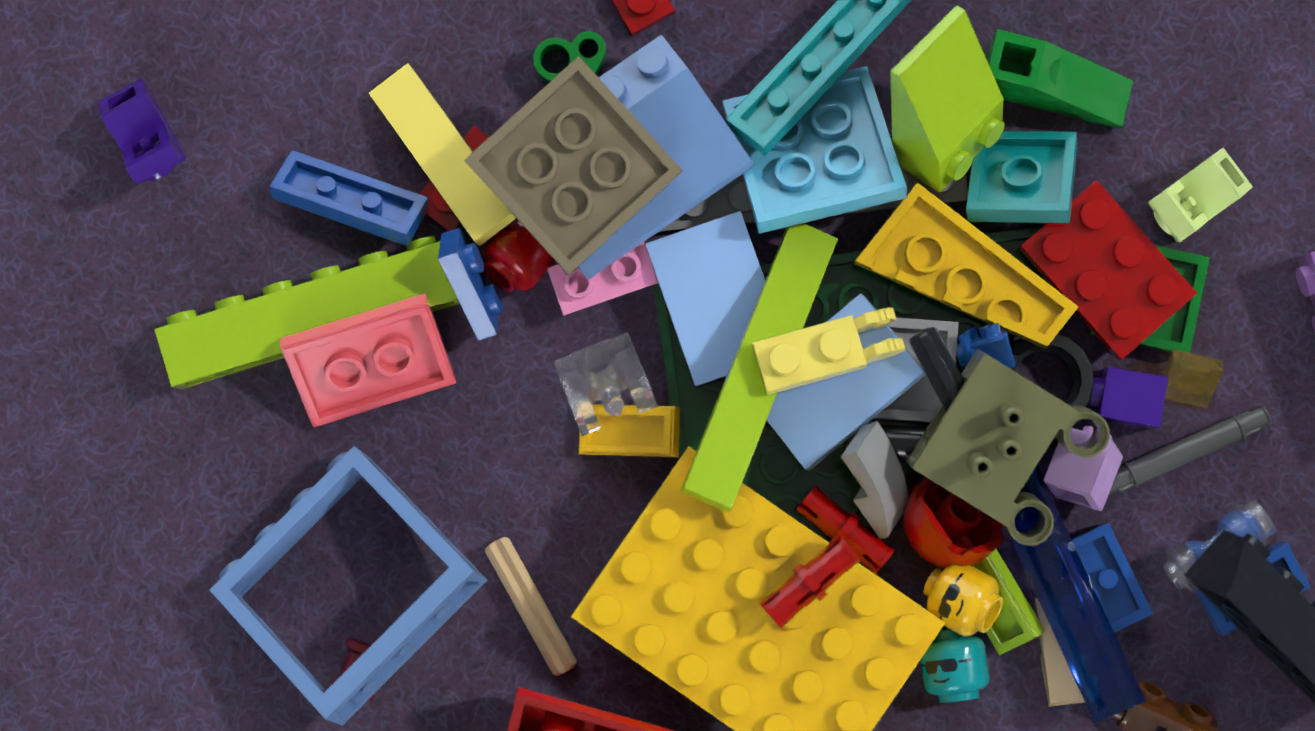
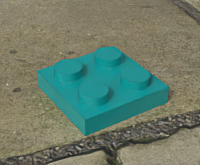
M1003 131L992 147H984L973 158L966 206L968 222L1070 223L1078 145L1077 132Z

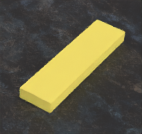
M408 63L369 92V95L474 242L479 246L516 219L465 163L464 160L473 152Z

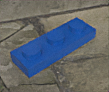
M293 150L269 186L271 198L405 246L409 245L429 209L428 197Z

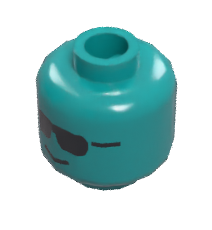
M950 629L940 630L935 637V641L931 643L920 660L924 688L929 694L938 695L939 703L980 698L978 690L985 688L989 683L990 678L985 645L980 638L965 637Z

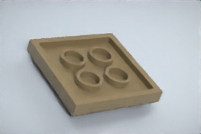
M579 56L464 160L568 275L576 270L683 172L679 165Z

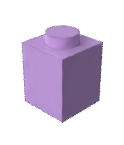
M1084 426L1082 431L1072 428L1070 431L1072 442L1074 444L1086 442L1093 433V427ZM1111 435L1107 447L1094 457H1079L1058 443L1043 481L1055 498L1102 512L1123 456L1112 440Z

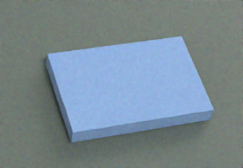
M741 211L645 244L695 387L727 376L765 282Z
M859 294L827 322L850 315L856 318L864 313L876 311V309L864 295ZM889 326L858 333L863 349L886 339L898 338ZM906 347V350L901 354L868 363L864 369L777 393L767 421L805 470L810 471L854 435L862 425L867 424L926 375L922 366Z

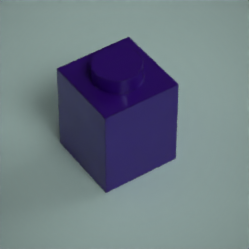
M1114 367L1100 369L1099 378L1093 377L1094 385L1090 400L1086 406L1094 407L1093 411L1108 422L1147 429L1160 427L1168 377Z

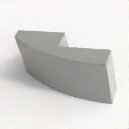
M876 421L862 425L841 458L861 485V489L853 501L878 537L883 539L890 535L902 516L908 499V492L902 467L895 450L884 430Z

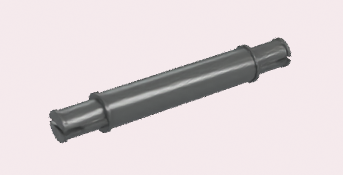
M1262 405L1253 411H1246L1237 416L1232 415L1224 421L1131 462H1125L1124 466L1118 469L1108 497L1116 492H1122L1132 487L1137 488L1147 481L1240 440H1246L1247 436L1261 431V428L1272 425L1267 409Z

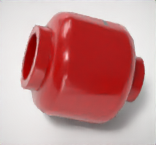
M517 218L492 236L482 248L485 274L496 286L507 292H512L515 289L528 291L548 271L547 268L555 263L551 255Z

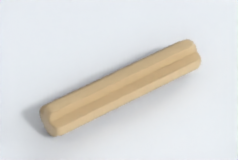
M502 537L489 544L485 548V553L552 674L559 676L574 668L577 660L510 539Z

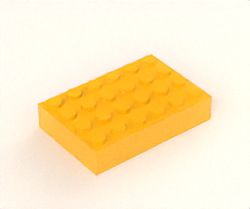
M688 446L571 617L734 731H872L945 622L858 563L825 590L828 594L821 601L816 598L780 629L759 603L795 574L793 569L801 563L804 566L830 543L743 483L733 507L728 513L680 492L696 453L694 449Z

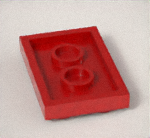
M1097 180L1072 200L1070 223H1046L1018 248L1052 287L1078 306L1075 313L1118 361L1126 357L1197 294L1193 287Z

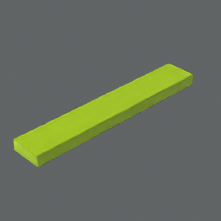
M805 223L786 228L680 492L727 513L732 509L777 393L766 394L753 350V342L803 329L838 238Z

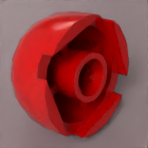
M925 476L914 486L903 509V528L910 545L921 558L933 566L942 569L951 565L975 566L992 554L1003 543L1005 536L1001 537L1002 524Z

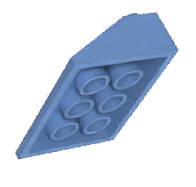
M662 35L598 78L679 165L683 172L578 267L587 280L754 166L753 161L688 67Z

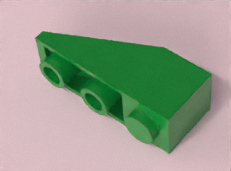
M997 29L987 46L985 57L1003 96V100L1116 129L1123 127L1133 80L1047 41Z

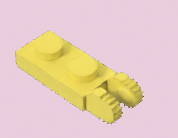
M889 307L871 311L856 318L850 315L753 342V350L766 394L771 395L864 369L868 363L904 352L906 349L902 338L886 339L863 349L858 333L886 327L897 320L893 308Z

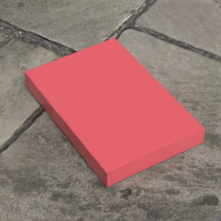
M426 293L280 338V348L313 428L456 384L455 375Z

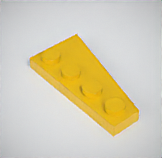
M918 182L854 262L857 266L985 323H999L1001 330L1007 331L1044 349L1051 343L1078 308L1076 304Z

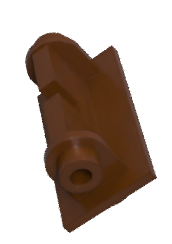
M1124 678L1122 683L1123 701L1117 699L1109 714L1110 718L1117 721V727L1127 731H1155L1158 725L1165 728L1164 731H1218L1217 720L1213 719V715L1206 708L1194 702H1186L1185 705L1173 701L1167 698L1166 693L1161 688L1147 681H1140L1136 684Z

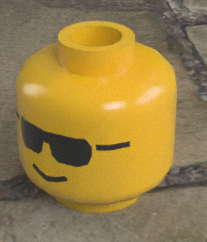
M951 565L947 566L944 570L936 568L927 579L923 593L928 596L927 611L945 622V627L962 636H972L978 631L982 633L988 631L996 621L1003 606V597L999 595L997 580L973 566Z

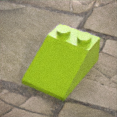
M957 5L891 70L892 144L900 168L939 193L953 179L957 181L967 173L973 158L984 147L990 148L997 142L1005 125L1002 121L1003 96L966 11Z

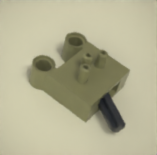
M929 327L919 331L910 338V346L942 405L906 462L912 469L999 521L1003 528L1018 543L1030 546L1044 542L1050 536L1054 527L1053 515L1050 509L1035 495L1028 492H1020L1055 436L1058 442L1074 455L1087 458L1100 454L1107 447L1110 439V429L1106 420L1084 406L1068 405L978 348L963 372L960 373L938 330L935 327ZM1081 419H1090L1093 424L1091 437L1084 443L1074 444L1070 438L1072 426ZM1025 507H1035L1038 511V519L1034 526L1027 530L1016 529L1014 524L1016 514Z

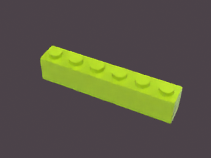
M435 236L423 237L411 241L406 246L407 251L388 257L387 251L374 252L358 259L360 266L345 271H340L338 265L322 268L310 274L312 281L293 286L291 280L281 281L262 288L264 295L245 301L243 295H237L215 302L216 310L197 316L196 310H187L168 316L166 318L168 325L154 330L171 387L180 390L282 359L284 355L280 348V338L426 293L432 312L460 304L438 260L440 241L436 242Z

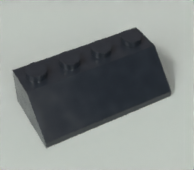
M1224 530L1183 575L1315 704V601L1310 604L1300 594L1304 589V585L1292 573L1283 567L1277 570L1267 560L1271 553L1258 539L1249 533L1241 537Z

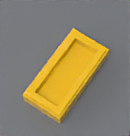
M581 404L579 454L679 458L681 407Z

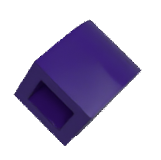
M142 78L98 101L101 119L122 150L125 169L136 185L147 180L155 181L169 174L175 165L186 160L183 149Z

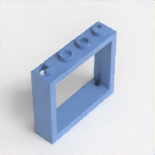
M355 446L348 452L337 455L329 463L326 470L327 473L313 487L301 491L293 499L290 505L291 509L277 523L266 526L255 538V545L241 559H236L225 566L219 574V581L210 589V592L326 720L342 726L487 581L479 570L368 455ZM363 477L449 568L325 690L247 604L242 596Z

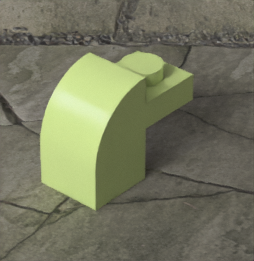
M1221 148L1147 203L1153 209L1154 217L1159 226L1167 234L1172 235L1177 242H1181L1196 232L1211 218L1240 199L1253 186L1226 150Z

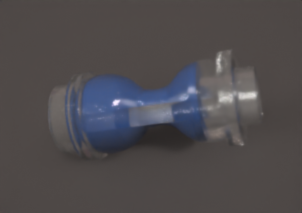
M1254 500L1245 505L1237 503L1232 507L1231 512L1222 517L1215 536L1208 541L1190 540L1181 543L1176 548L1170 547L1167 549L1165 555L1168 562L1163 564V569L1176 588L1181 590L1187 587L1193 593L1198 591L1183 574L1224 530L1241 537L1249 533L1264 546H1267L1269 544L1268 538L1276 534V529L1264 509Z

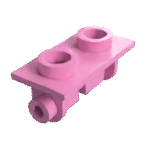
M644 242L589 280L586 279L579 268L570 275L559 264L547 268L563 316L658 283Z

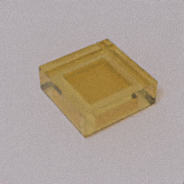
M1173 349L1163 376L1168 377L1165 399L1208 408L1223 373V361Z

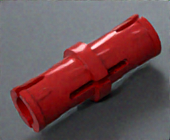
M816 485L795 509V511L803 515L830 537L829 543L839 535L861 560L860 562L874 574L879 571V567H883L895 551L894 548L887 545L859 522L862 517L854 511L849 514Z
M838 535L835 540L804 566L801 563L793 569L795 574L759 604L782 629L797 613L816 598L821 601L828 594L825 590L861 560Z

